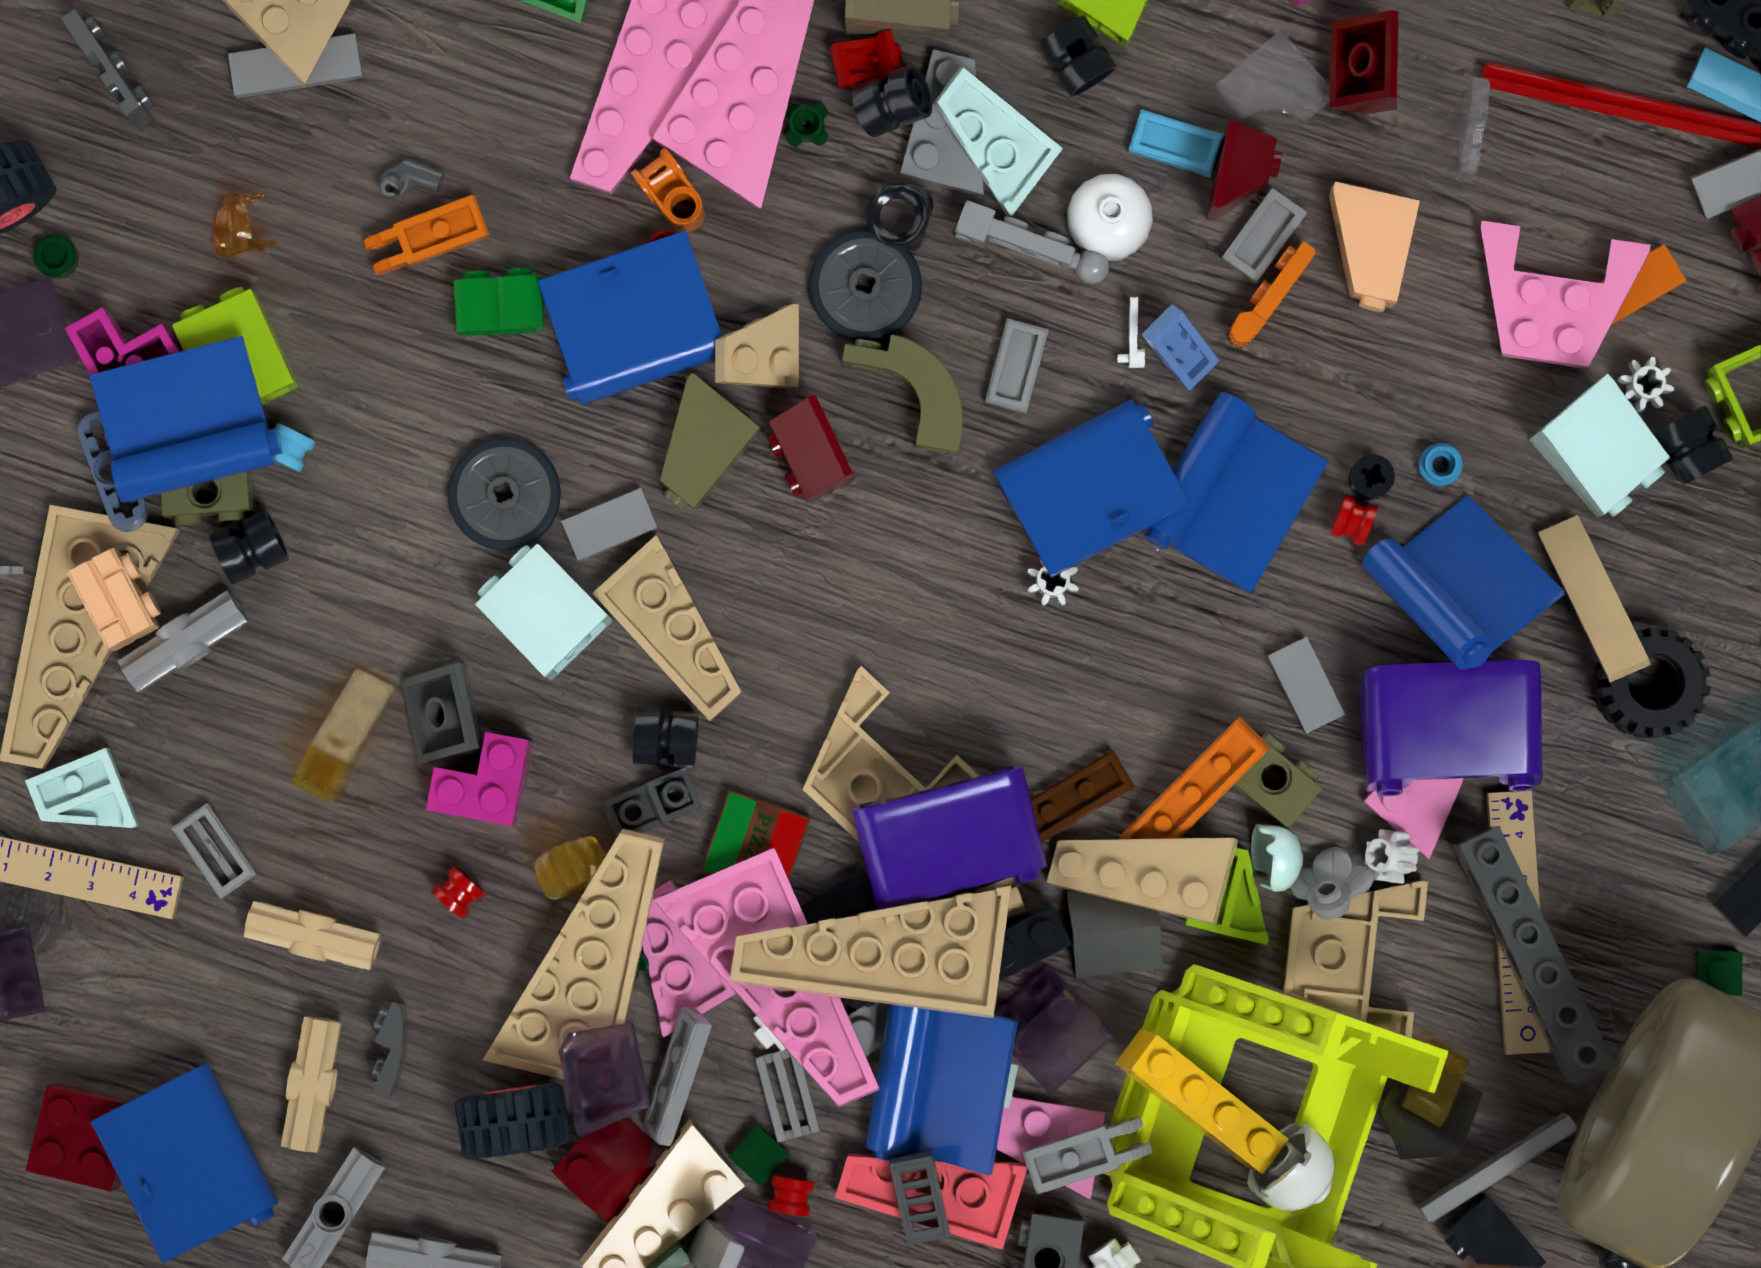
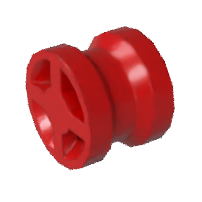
M1345 495L1338 508L1329 535L1337 538L1346 536L1352 539L1354 545L1363 547L1375 520L1378 507L1371 504L1366 506L1359 505L1353 497Z
M455 865L448 871V879L443 884H437L431 890V893L443 905L461 919H464L469 914V906L473 901L481 900L486 894L482 887Z
M773 1174L771 1184L775 1189L773 1197L768 1200L767 1210L809 1217L811 1207L807 1201L809 1193L814 1190L815 1181Z

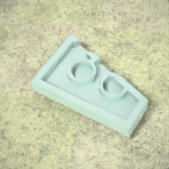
M959 68L936 98L934 104L1006 216L1011 217L1063 148L965 68Z

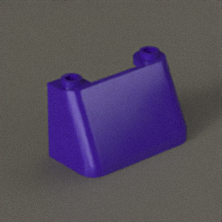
M1533 660L1485 661L1479 667L1459 669L1453 662L1395 664L1372 667L1364 672L1358 690L1365 791H1377V795L1383 797L1398 796L1403 794V788L1410 786L1413 780L1499 777L1500 783L1508 785L1510 791L1516 792L1532 790L1535 788V785L1541 784L1543 779L1542 689L1539 662Z
M1020 763L999 768V771L993 772L991 776L985 773L979 775V777L898 798L885 799L886 803L883 804L881 802H868L851 807L877 910L908 905L1014 877L1015 883L1027 882L1040 878L1039 869L1047 867L1026 776Z

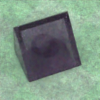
M633 1023L567 1034L559 1050V1056L578 1136H584L651 1107Z

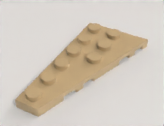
M1011 885L996 888V890L975 894L967 893L938 901H924L860 913L852 917L833 918L798 927H784L736 936L730 982L994 1018Z

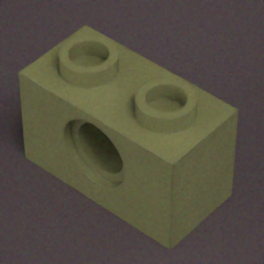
M253 470L208 481L215 482L218 488L216 499L209 504H201L198 499V490L204 483L162 493V516L169 520L175 519V526L200 525L201 517L218 516L219 523L243 521L245 519L244 514L256 513Z
M1265 732L1261 738L1271 748L1233 787L1280 826L1289 829L1322 790L1315 783L1319 775L1300 760L1295 765L1292 764L1281 754L1286 748ZM1269 765L1279 767L1284 774V783L1278 790H1270L1262 783V772Z

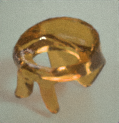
M230 191L225 195L216 215L214 225L213 251L218 258L225 259L235 255L261 253L267 251L268 247L277 245V242L274 240H252L246 205H252L254 200L264 198V193L250 195ZM234 209V224L232 228V213Z

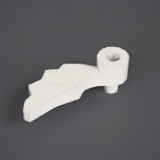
M1130 297L1129 354H1117V363H1129V368H1144L1145 349H1137L1138 297Z

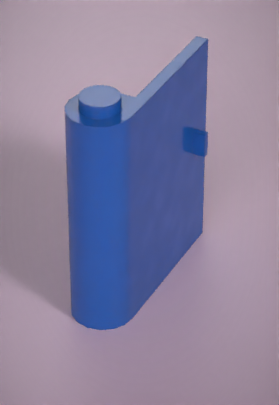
M686 231L538 281L569 374L562 376L570 401L578 398L581 406L715 360V340L722 337Z
M243 335L89 375L113 458L111 461V471L114 484L122 503L276 464V455L283 453L277 429L269 430Z
M1219 392L1173 469V473L1191 505L1144 529L1146 531L1144 538L1151 544L1164 550L1170 546L1251 594L1329 461L1254 418L1256 416L1254 409L1241 399L1225 392Z
M1129 399L992 470L1002 494L1011 509H1014L1051 578L1191 505L1149 430L1150 427L1154 426V423L1143 403L1135 405L1133 400Z
M1468 495L1405 546L1401 547L1394 539L1382 540L1368 551L1363 561V569L1459 669L1476 668L1482 665L1489 657V654L1565 594L1563 589Z
M888 1004L876 1078L879 1090L874 1092L866 1139V1147L873 1150V1156L890 1161V1158L899 1157V1155L933 1150L936 1160L985 1175L993 1174L1018 1021L994 1014V1018Z
M208 1063L90 1122L162 1264L246 1220L253 1227L275 1215L272 1207L277 1205L279 1201Z

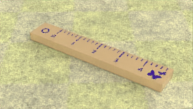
M1532 790L1486 793L1488 827L1500 826L1540 909ZM1496 938L1504 1054L1550 1052V1047Z
M0 836L1 882L168 919L175 918L184 879L183 876Z

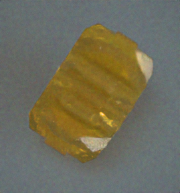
M590 836L585 838L579 837L573 841H566L562 845L553 847L550 851L542 853L533 863L539 887H541L549 899L554 900L559 898L565 899L586 890L606 857V853L598 840Z

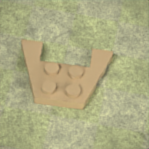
M862 666L856 671L803 787V791L858 842L859 838L851 807L868 802H881L883 804L886 803L885 799L898 798L979 777L970 766L956 755L927 787H924L860 728V725L890 694Z
M1417 881L1359 894L1351 898L1349 909L1343 916L1332 920L1318 917L1310 909L1309 905L1292 908L1282 994L1412 1038L1414 1012L1369 1007L1378 917L1385 916L1424 921L1428 882Z

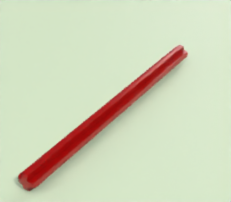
M1486 63L1481 72L1480 85L1485 88L1761 148L1760 122L1494 63Z

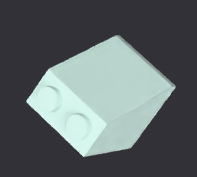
M1609 374L1590 386L1529 439L1533 446L1597 518L1607 512L1612 517L1616 516L1633 501L1628 494L1641 483L1646 489L1665 473L1661 465L1670 458Z
M537 543L532 549L528 545L521 548L508 562L513 568L501 579L495 575L488 580L477 592L481 599L475 605L544 677L552 681L613 619Z

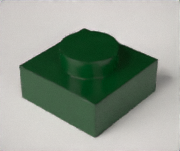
M1695 951V979L1727 995L1742 996V952Z

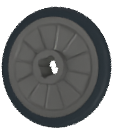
M869 229L850 231L829 242L817 256L810 273V298L822 322L838 335L854 341L856 339L881 340L901 330L916 312L922 293L920 268L910 250H897L883 245L875 240ZM861 277L875 281L872 293L867 294L860 290L857 291L856 288Z
M515 438L489 439L472 447L455 465L448 485L449 508L459 529L475 543L495 550L518 549L539 539L552 525L558 513L561 500L559 477L549 458L534 445ZM506 484L510 485L509 487L514 494L513 498L499 503L497 494H495L496 489H500L506 486Z

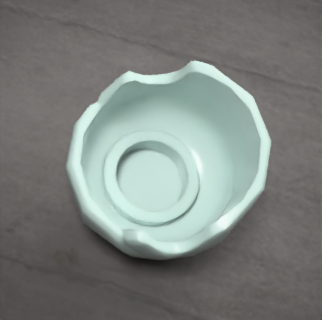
M1255 825L1251 843L1252 866L1255 870L1265 873L1268 877L1265 881H1260V886L1274 892L1285 891L1296 881L1303 865V853L1298 837L1292 830L1284 826Z

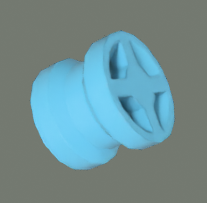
M277 423L275 428L280 438L283 453L276 455V462L301 473L304 467L303 458L306 452L313 450L316 442Z

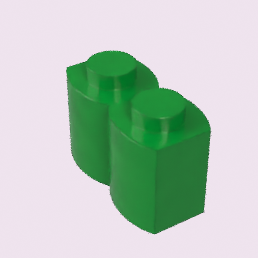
M528 268L507 270L506 277L489 278V272L487 271L463 273V279L454 280L456 332L458 336L476 337L545 332L543 295L538 283L539 280H542L541 276L532 275V269Z

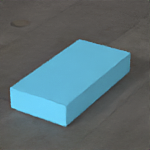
M1705 47L1698 58L1687 87L1761 122V74Z
M1141 109L1128 153L1210 178L1224 134Z

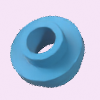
M1446 443L1430 445L1423 451L1419 459V471L1423 479L1429 484L1439 487L1447 486L1457 480L1463 467L1460 453L1453 446ZM1441 457L1446 460L1448 464L1446 472L1438 473L1433 469L1432 463L1435 458Z

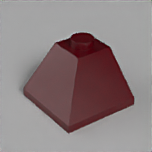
M1229 121L1222 138L1206 217L1207 220H1217L1264 189L1270 176L1278 177L1282 152L1275 151L1277 138L1239 122Z
M615 1105L551 1172L582 1203L609 1223L613 1216H618L630 1201L629 1196L639 1183L642 1185L657 1166L655 1162L663 1151Z

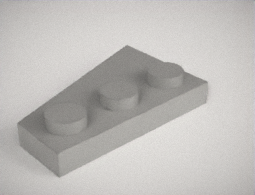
M933 49L925 78L931 93L932 113L930 117L913 123L900 176L984 197L981 175L934 104L936 98L959 68H965L976 77L975 60Z

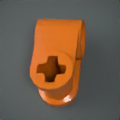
M665 147L660 150V156L640 171L635 169L630 173L652 204L654 203L675 230L692 232L703 224L705 208L702 200L688 181L680 165ZM688 200L696 205L695 212L686 219H680L673 215L674 207L681 201Z

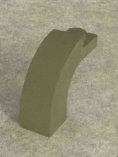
M891 335L888 351L880 350L881 344L878 342L856 339L855 346L845 344L842 359L844 367L892 375L906 383L914 392L921 412L915 449L958 456L963 427L960 396L949 372L931 352L911 340Z

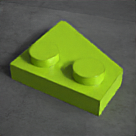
M1236 848L1216 925L1186 918L1184 925L1264 945L1268 944V933L1265 929L1260 907L1261 903L1257 887L1255 886L1248 850Z

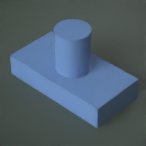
M1173 304L1153 321L1142 334L1179 384L1188 391L1220 361L1185 314Z

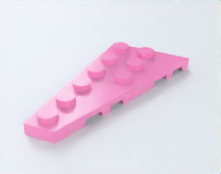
M631 0L570 176L571 181L611 195L652 141L653 135L740 0Z
M775 848L654 899V903L838 1107L879 1090L877 1081L840 997L730 982L736 936L784 927L792 928L808 925Z

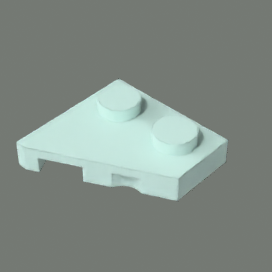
M104 748L25 780L41 821L124 828L140 826L109 748Z

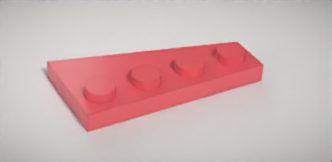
M848 1153L835 1198L901 1218L889 1161L878 1159L872 1154ZM935 1159L950 1233L1003 1249L1028 1167L1026 1163L995 1161L993 1174L985 1175ZM926 1170L902 1174L904 1181L928 1177ZM930 1186L906 1190L907 1198L931 1193ZM934 1202L909 1208L911 1214L934 1210L935 1206ZM937 1218L915 1222L931 1228L939 1226Z

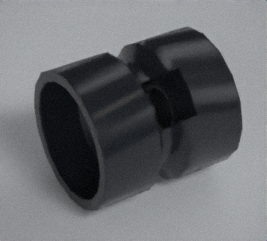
M1085 15L1064 24L1043 39L1038 45L1052 67H1060L1061 70L1058 78L1070 97L1087 91L1117 69V65L1104 46H1096L1095 42L1098 35ZM1077 48L1083 52L1073 59L1069 55Z
M912 64L886 73V80L881 77H875L855 85L852 90V102L857 119L865 132L873 138L898 129L900 123L909 125L930 117L932 113V98L928 85L921 72Z
M1706 405L1655 431L1666 453H1674L1676 458L1672 466L1682 485L1734 459L1724 439L1714 437L1713 432L1717 426Z
M266 509L243 519L242 527L240 528L231 524L209 534L218 561L232 585L256 575V567L258 566L267 570L289 560L282 537Z
M637 708L633 735V763L658 765L662 759H666L670 766L694 768L698 740V712L674 710L670 716H665L661 709Z

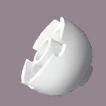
M1102 174L1085 181L1072 195L1067 210V228L1075 244L1083 252L1094 251L1104 255L1108 261L1122 260L1136 252L1146 242L1153 223L1152 205L1144 189L1132 179L1119 174Z
M1303 1122L1304 1127L1302 1128L1298 1124L1292 1123L1281 1129L1279 1132L1289 1140L1265 1173L1260 1174L1251 1169L1249 1171L1247 1183L1250 1190L1262 1201L1274 1208L1291 1212L1307 1208L1313 1203L1318 1204L1322 1202L1331 1190L1335 1159L1326 1140L1308 1123Z

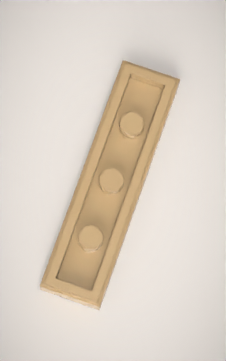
M1576 515L1538 532L1539 539L1609 682L1649 666L1650 660L1579 516Z

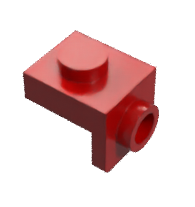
M891 29L882 30L875 38L836 42L829 48L839 89L852 88L875 77H881L886 80V73L901 68V48L894 41Z

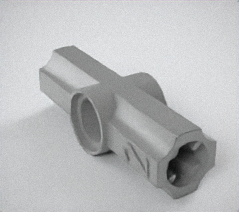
M227 590L190 615L189 613L182 614L162 626L155 633L156 637L137 647L120 659L118 663L129 683L138 693H141L174 670L185 669L205 657L212 650L211 646L244 627L249 620L238 601Z
M353 1147L323 1196L315 1203L312 1213L282 1260L291 1268H322L347 1228L354 1222L357 1212L386 1169V1166L367 1152ZM329 1201L338 1202L343 1206L345 1218L341 1224H332L326 1220L324 1207Z
M372 1232L366 1256V1268H501L503 1254L459 1247L456 1242L440 1238L421 1236L418 1239Z

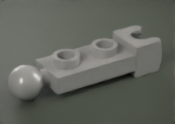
M971 201L965 202L955 229L954 237L981 248H984L986 241L1065 270L1069 268L1074 269L1080 280L1089 284L1100 283L1109 273L1108 259L1098 252L1085 251L1080 254L1075 252L1076 248L1068 246L1070 240L1062 235L1045 231L1043 237L1027 231L1029 225L1021 220L1005 216L1002 222L994 219L995 210Z

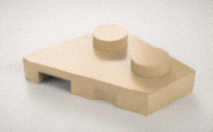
M799 304L785 305L764 318L756 319L746 324L743 328L716 339L715 383L788 389L799 387Z

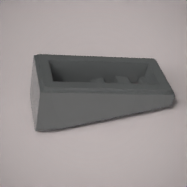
M933 1150L890 1158L889 1166L907 1244L913 1245L951 1237ZM921 1170L927 1171L928 1177L904 1181L902 1175ZM930 1186L931 1193L907 1198L906 1190ZM934 1202V1210L914 1214L910 1212L909 1207ZM938 1219V1227L914 1231L913 1223Z

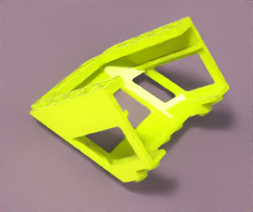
M1193 964L1185 971L1179 988L1172 993L1160 990L1153 995L1142 1029L1160 1036L1220 1085L1235 1042L1239 1038L1311 1062L1313 1068L1294 1123L1298 1124L1301 1128L1304 1127L1303 1122L1308 1123L1328 1143L1335 1159L1331 1190L1322 1202L1318 1204L1313 1203L1307 1208L1291 1212L1274 1208L1269 1204L1259 1206L1192 1183L1190 1175L1204 1134L1134 1078L1126 1074L1109 1126L1137 1116L1141 1117L1144 1126L1136 1132L1112 1138L1115 1149L1119 1152L1134 1144L1149 1142L1153 1152L1144 1157L1123 1163L1118 1169L1104 1173L1110 1176L1112 1190L1107 1201L1109 1214L1234 1268H1376V1263L1332 1244L1387 1078L1435 1094L1449 1051Z

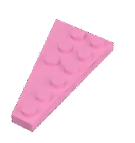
M740 0L652 137V140L759 210L762 207L814 0Z

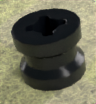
M1376 454L1366 455L1359 459L1350 469L1348 476L1349 487L1352 492L1365 500H1375L1385 495L1393 486L1395 479L1394 468L1390 461Z

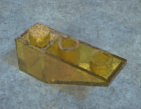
M356 668L311 742L291 784L329 803L337 804L396 687Z

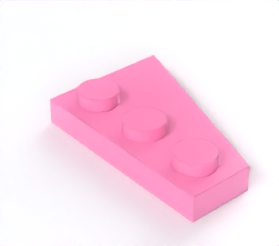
M1012 1096L1010 1107L1003 1108L997 1150L1021 1163H1026L1023 1156L1024 1150L1103 1125L1105 1112ZM1095 1176L1065 1186L1091 1200Z

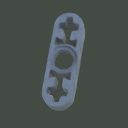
M99 412L88 414L80 421L77 433L110 523L117 530L123 532L135 531L144 525L148 516L145 500L142 498L129 502V505L134 507L132 509V517L125 518L123 513H119L121 506L116 495L117 491L114 482L105 481L100 476L102 468L113 460L106 434L104 433V438L109 450L102 453L96 439L91 437L93 436L92 429L100 426L101 430L105 432Z

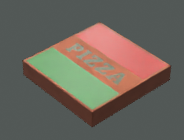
M728 790L700 872L712 875L775 848L786 876L790 881L811 818Z

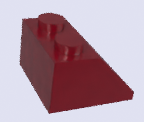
M1389 10L1331 22L1329 108L1366 115L1397 109L1398 11Z
M815 394L769 421L773 432L766 434V438L776 459L784 455L790 466L791 471L784 475L794 497L803 494L806 502L809 503L854 482L853 472Z

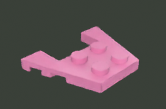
M1481 221L1480 230L1502 356L1589 369L1623 301L1645 263L1651 245L1611 239L1605 282L1596 283L1514 271L1520 226Z

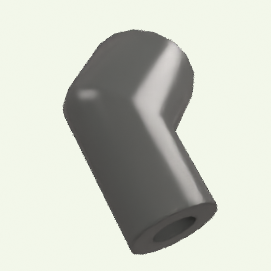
M404 160L382 174L379 189L388 198H395L416 185L438 192L444 178V171L413 160Z

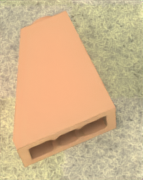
M1334 182L1330 189L1329 201L1349 296L1352 299L1360 300L1359 306L1364 309L1384 312L1385 306L1392 308L1398 300L1420 201Z

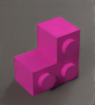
M103 307L65 328L90 374L182 351L172 331L163 324L128 342L113 314Z
M485 732L477 775L434 767L426 810L517 827L533 742L526 739Z

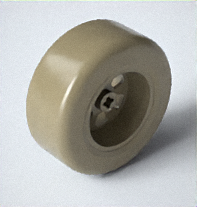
M1693 978L1679 979L1665 987L1650 1002L1627 1034L1613 1057L1616 1066L1607 1069L1582 1118L1567 1156L1558 1189L1557 1203L1559 1216L1570 1230L1644 1268H1667L1681 1260L1698 1243L1731 1195L1761 1137V1012Z

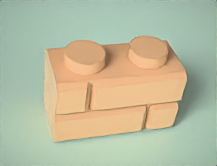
M111 548L67 572L107 650H119L160 627L155 619L156 616L161 614L160 609L149 591L142 594L135 581V578L141 576L129 553L122 556L120 550Z

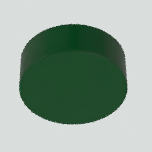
M53 234L42 238L37 243L33 253V260L37 269L45 276L52 279H63L70 276L76 270L79 263V252L75 244L68 238Z

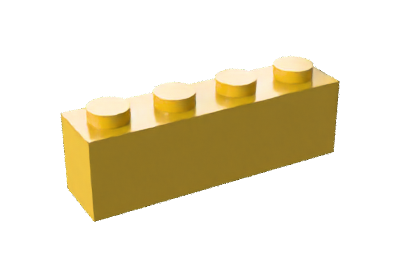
M1140 1029L1115 1063L1242 1165L1260 1174L1265 1173L1289 1140L1155 1033Z

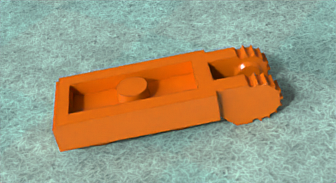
M470 195L393 224V228L369 236L363 242L368 251L381 249L397 240L400 242L403 253L381 259L372 266L375 275L378 276L401 269L406 265L411 267L489 238L490 234L475 195Z
M1305 241L1302 242L1297 250L1292 246L1287 248L1275 265L1281 271L1275 281L1270 285L1264 280L1249 302L1256 307L1253 311L1240 313L1234 323H1232L1230 331H1228V338H1230L1229 342H1232L1233 346L1236 345L1237 348L1239 346L1243 348L1252 342L1251 340L1256 337L1316 254V249Z

